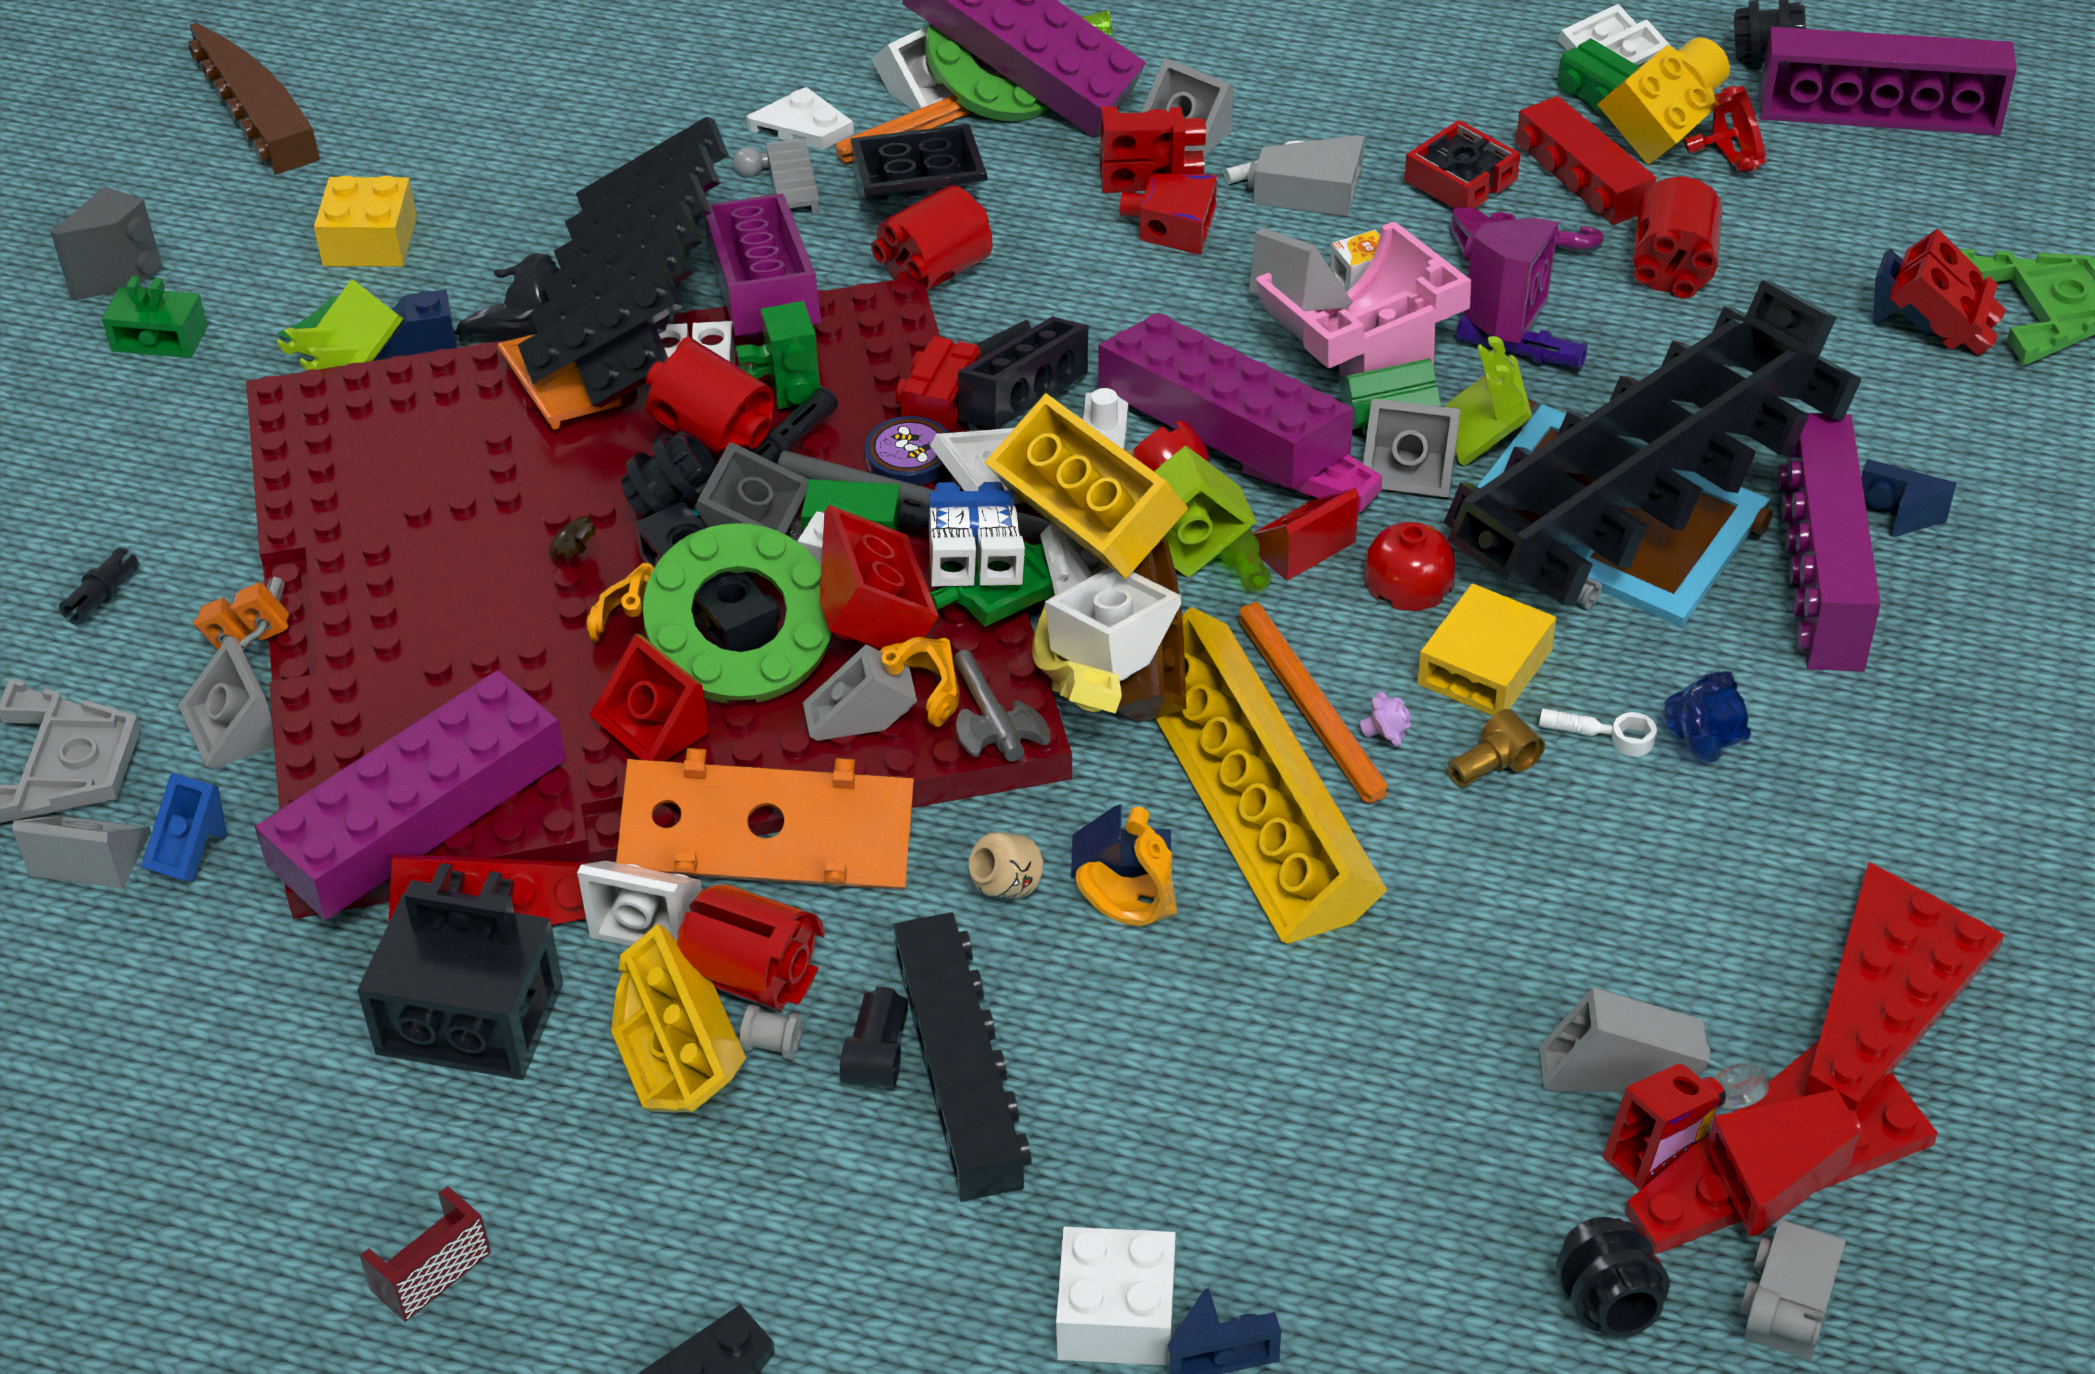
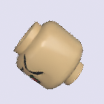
M991 832L981 837L973 847L969 858V871L973 884L978 891L985 895L1020 899L1031 894L1039 884L1043 873V859L1041 851L1034 840L1021 834Z

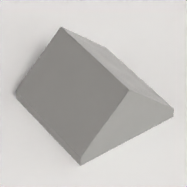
M1164 58L1141 113L1153 109L1169 111L1170 107H1181L1183 118L1204 119L1206 145L1185 146V151L1203 150V155L1205 156L1232 132L1233 85Z
M1262 227L1258 230L1255 237L1249 292L1258 295L1256 278L1270 273L1273 286L1304 311L1346 309L1353 303L1315 245Z
M1372 398L1363 464L1382 475L1381 490L1449 498L1457 452L1461 409Z
M228 636L178 705L206 767L213 769L274 747L273 725L266 698L237 638Z
M56 815L13 821L12 831L30 877L124 888L149 837L150 827Z

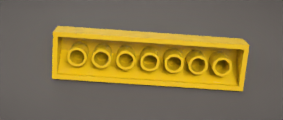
M1190 607L1182 615L1187 709L1157 717L1158 724L1281 941L1290 944L1353 924L1387 891L1386 886L1229 626L1202 611Z

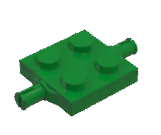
M1024 542L1022 585H980L977 557H975L974 586H943L930 592L936 610L938 611L940 608L954 602L959 603L986 627L1055 595L1049 568L1045 564L1046 556L1042 542L1036 545ZM997 560L988 563L987 567L993 571L1001 572L1010 569L1011 565ZM929 561L928 572L931 574V565ZM952 561L940 565V568L946 572H959L965 568L962 564Z

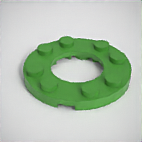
M929 23L925 36V53L928 65L938 84H944L958 97L957 103L978 115L1000 121H1024L1046 114L1050 107L1010 79H1003L988 74L977 66L966 48Z
M733 523L699 530L671 547L659 560L649 577L643 600V620L646 639L703 685L704 698L727 703V699H756V702H762L779 697L799 686L816 670L830 645L832 632L828 629L819 602L821 565L805 547L774 529L753 524ZM748 571L757 573L760 577L771 581L782 594L787 612L784 626L775 639L761 648L744 652L721 649L707 641L695 626L692 614L694 597L706 581L719 573H743Z

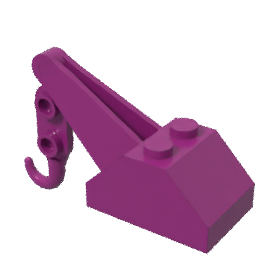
M1458 207L1453 209L1450 231L1459 244L1464 255V261L1468 263L1469 273L1467 277L1471 279L1470 309L1465 310L1463 315L1490 336L1498 337L1504 341L1520 343L1548 301L1556 244L1558 247L1574 250L1593 249L1599 247L1604 242V234L1600 230L1589 226H1581L1580 232L1582 234L1559 231V222L1539 218L1515 220L1514 215L1504 212L1492 213L1491 218L1474 208Z

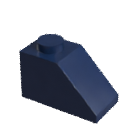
M447 289L404 295L392 309L403 320L373 361L389 359L394 356L428 353L439 349L457 348Z

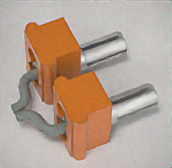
M273 577V579L270 578L267 588L262 582L239 590L238 593L232 595L230 603L222 597L203 605L198 617L193 621V625L217 651L228 636L237 638L242 651H244L246 646L256 638L264 640L288 628L286 622L289 612L279 602L285 583L282 579Z

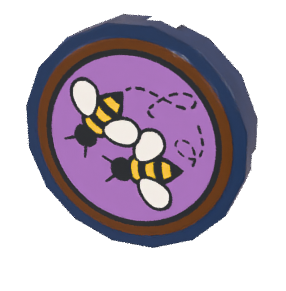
M917 416L892 418L878 424L868 434L864 444L867 469L873 474L918 486L935 481L946 473V466L930 445L936 434L949 432L942 424L929 418Z

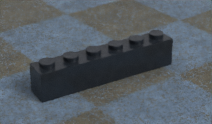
M953 912L893 923L896 959L906 997L908 998V1005L960 1201L964 1202L1024 1189L1023 1167L1032 1165L1029 1143L1025 1133L1016 1135L1014 1123H1019L1018 1106L1014 1092H1004L1002 1081H1007L1006 1064L1002 1050L993 1051L990 1041L996 1039L995 1027L990 1009L981 1010L979 1000H984L980 972L978 969L970 970L967 961L973 960L968 931H958Z

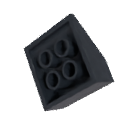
M969 124L850 138L854 182L859 199L866 198L871 201H880L888 198L889 195L904 193L910 196H920L926 194L929 190L943 189L949 185L966 189L969 185H977L987 181V172Z

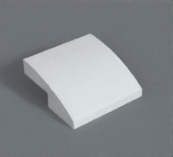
M1619 4L1561 30L1557 40L1569 51L1574 47L1578 48L1579 44L1591 38L1636 65L1649 60L1666 45L1671 46L1647 19L1636 24Z

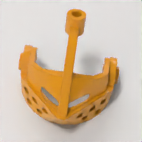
M642 563L625 579L614 584L600 595L599 601L595 606L591 607L590 615L587 618V631L591 641L600 640L610 611L620 603L628 617H637L642 613L643 607L640 597H644L649 577L654 570L650 563Z
M914 637L904 643L882 647L880 650L883 653L881 660L889 675L900 674L904 670L905 664L910 668L932 670L942 678L927 701L926 711L928 712L930 724L936 727L943 725L956 710L960 696L950 641L947 638L936 640Z
M1137 806L1131 809L1125 828L1129 833L1138 835L1134 846L1135 854L1148 874L1135 878L1123 877L1115 873L1104 863L1096 861L1080 866L1076 871L1075 878L1080 892L1102 914L1123 924L1143 926L1175 916L1177 908L1172 880V852L1168 849L1160 835L1156 834L1147 824L1150 813L1145 808ZM1142 895L1152 897L1154 901L1148 904L1138 901V899Z

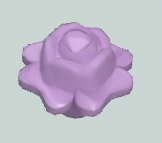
M1383 691L1376 693V697L1372 698V716L1361 720L1360 726L1367 738L1380 733L1387 740H1391L1394 746L1397 747L1401 745L1402 740L1406 739L1405 730L1412 726L1410 722L1411 715L1401 698H1388Z

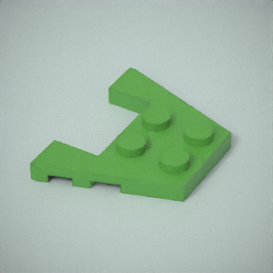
M1960 249L1979 268L1983 279L1990 276L1995 282L2013 280L2041 323L2010 327L2007 342L2023 365L2030 364L2095 334V259L2093 256L2038 253L2036 259L2016 258L2012 251H1996L1994 257L1974 256L1975 249Z

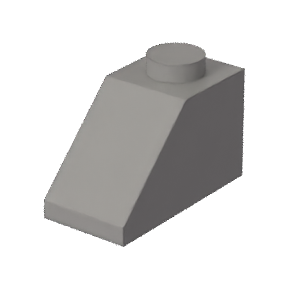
M865 645L803 702L810 737L819 741L886 730L917 702L909 667L904 664V670L900 674L889 675L881 660L883 653Z

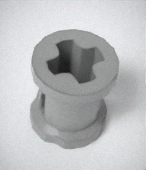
M750 1004L744 1014L740 1030L739 1042L744 1051H751L755 1047L781 1052L783 1058L793 1060L796 1057L802 1037V1014L792 1013L790 1017L765 1013L761 1012L760 1006Z

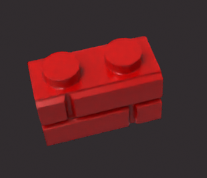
M934 336L924 352L917 351L912 362V373L908 379L901 378L896 389V403L901 405V417L917 416L929 418L942 424L948 432L951 431L958 419V371L981 358V349H979L978 345L961 341L955 344L952 339Z

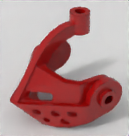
M1735 85L1721 89V93L1714 95L1715 102L1712 103V135L1703 138L1701 134L1685 138L1684 144L1687 153L1691 154L1703 150L1705 145L1715 143L1727 158L1731 167H1736L1737 172L1745 170V173L1759 169V165L1767 162V156L1755 112L1746 88L1744 86L1735 88ZM1727 113L1731 114L1733 129H1728L1725 119V114ZM1731 137L1737 138L1741 151H1735Z

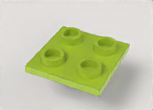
M351 279L316 328H287L284 332L292 337L291 341L285 343L278 339L277 346L288 355L300 352L315 357L312 362H308L303 358L300 359V366L305 371L344 366L350 363L370 362L374 360L403 318L362 285Z
M1494 336L1488 337L1489 345L1494 348L1493 350H1487L1481 344L1477 347L1485 375L1445 404V407L1461 409L1457 457L1459 463L1464 467L1478 456L1486 453L1493 445L1513 430L1520 428L1524 422L1532 417L1518 361L1513 355L1506 356L1503 341Z

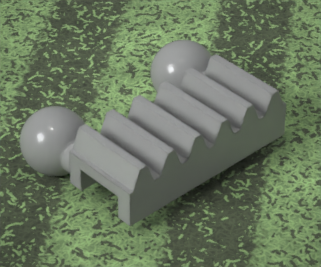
M805 138L766 143V153H760L752 147L741 148L735 153L732 165L734 171L739 176L745 178L755 177L763 169L769 168L774 194L783 193L789 208L810 206L812 215L820 214L817 185L815 184ZM756 194L750 196L749 198L760 197L764 195Z

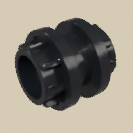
M1749 0V7L1736 9L1734 13L1736 59L1740 63L1752 62L1753 69L1763 68L1762 57L1766 56L1771 27L1806 29L1805 6L1803 3H1789V0H1778L1779 8L1760 10L1759 0Z
M681 431L677 435L663 432L652 442L655 456L651 457L646 453L638 452L627 460L626 468L628 473L621 478V487L630 505L642 518H646L682 501L687 504V499L697 503L717 466L708 448L695 435L686 431Z
M1596 1217L1586 1220L1567 1234L1556 1261L1557 1278L1566 1294L1571 1297V1304L1578 1319L1587 1328L1602 1332L1604 1336L1628 1337L1646 1330L1661 1315L1670 1288L1669 1276L1661 1261L1653 1255L1652 1245L1639 1226L1623 1221L1620 1218Z

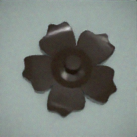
M582 516L573 520L572 523L566 524L555 535V539L550 544L548 555L553 560H556L559 556L571 559L573 555L583 553L587 548L583 543H586L590 537L596 535L595 531L597 528L592 524V519L589 516Z

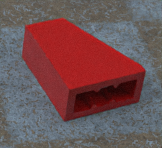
M1838 1089L1714 1116L1707 1150L1748 1236L1752 1237L1763 1233L1850 1166L1857 1141L1861 1139L1862 1132L1856 1112L1852 1108L1848 1109Z

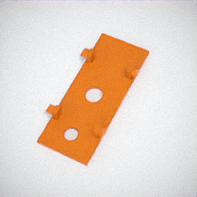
M687 748L684 763L627 759L616 863L634 864L645 869L686 876L894 890L906 889L914 778L854 774L855 760L844 758L835 759L834 773L705 764L706 749ZM663 803L675 804L681 811L680 821L671 828L659 827L653 821L654 810ZM759 807H774L784 817L782 830L772 838L757 837L748 827L750 815Z

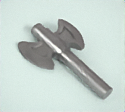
M961 650L954 656V662L982 712V716H978L968 709H963L957 717L956 733L960 743L967 752L974 757H979L981 750L986 745L996 743L998 749L1004 753L1008 761H1016L1024 754L1020 738L1028 739L1041 745L1049 744L1051 739L1049 727L1035 709L1021 701L1015 700L1013 710L1006 712L1004 707L998 703L972 653L969 650Z

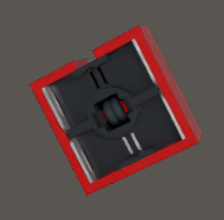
M1457 120L1406 154L1404 181L1454 209L1458 207L1475 209L1488 200V193L1497 194L1518 179L1521 153L1472 126Z

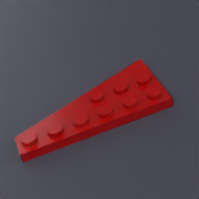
M1868 862L1805 1089L1813 1094L1838 1089L1848 1109L1852 1108L1857 1113L1998 952L2005 934L1881 867Z
M1819 1040L1735 1111L1812 1095L1813 1093L1805 1088ZM1893 1073L1885 1079L1856 1113L1860 1121L1862 1134L1861 1139L1857 1141L1851 1165L1817 1191L1934 1146L1938 1132ZM1710 1132L1627 1201L1625 1214L1631 1223L1639 1226L1644 1231L1652 1245L1653 1255L1741 1221L1707 1150Z

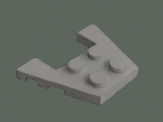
M9 679L0 701V719L2 723L41 724L19 784L0 785V823L117 799L141 730L137 715L84 700L82 704L62 699L60 692L47 688L42 692L28 689L24 681Z

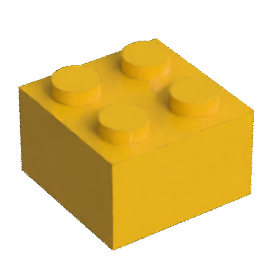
M347 175L329 177L314 224L322 266L404 267L417 219L409 177H352Z

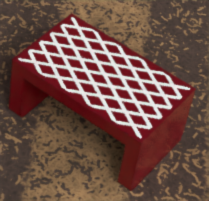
M448 1186L438 1193L444 1217L387 1262L383 1261L370 1248L359 1255L370 1291L404 1322L408 1321L491 1253L481 1214Z

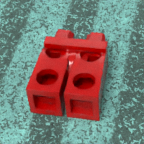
M1101 106L1099 173L1103 194L1146 191L1150 177L1154 174L1204 175L1203 150L1185 151V146L1206 145L1204 119L1183 118L1181 107H1170L1169 111L1153 109L1145 113H1118L1117 106Z
M1938 228L1906 249L1898 271L1900 274L1896 277L1889 298L1900 308L1911 303L1930 321L1932 330L1939 336L1944 337L1942 343L1950 350L1963 344L1975 356H1978L1992 347L1996 342L1998 334L1991 328L2000 322L2006 310L1994 299L1998 284L1990 276L1983 279L1979 268Z

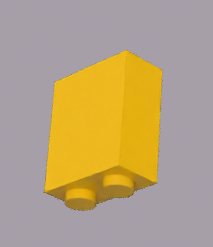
M1472 583L1420 651L1417 685L1492 716L1504 709H1510L1552 651L1557 617Z

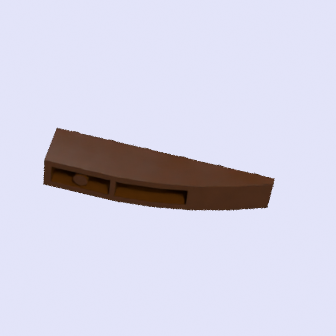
M198 23L189 25L193 40L188 41V47L196 64L201 63V68L207 82H213L219 100L221 102L226 101L230 116L234 122L239 121L246 141H253L254 150L261 163L266 161L275 175L320 161L312 126L286 88L276 77L249 53L225 37Z
M1165 535L1133 572L1179 594L1175 568L1168 539ZM1181 605L1150 664L1131 674L1125 680L1120 681L1122 697L1117 712L1139 723L1187 709Z

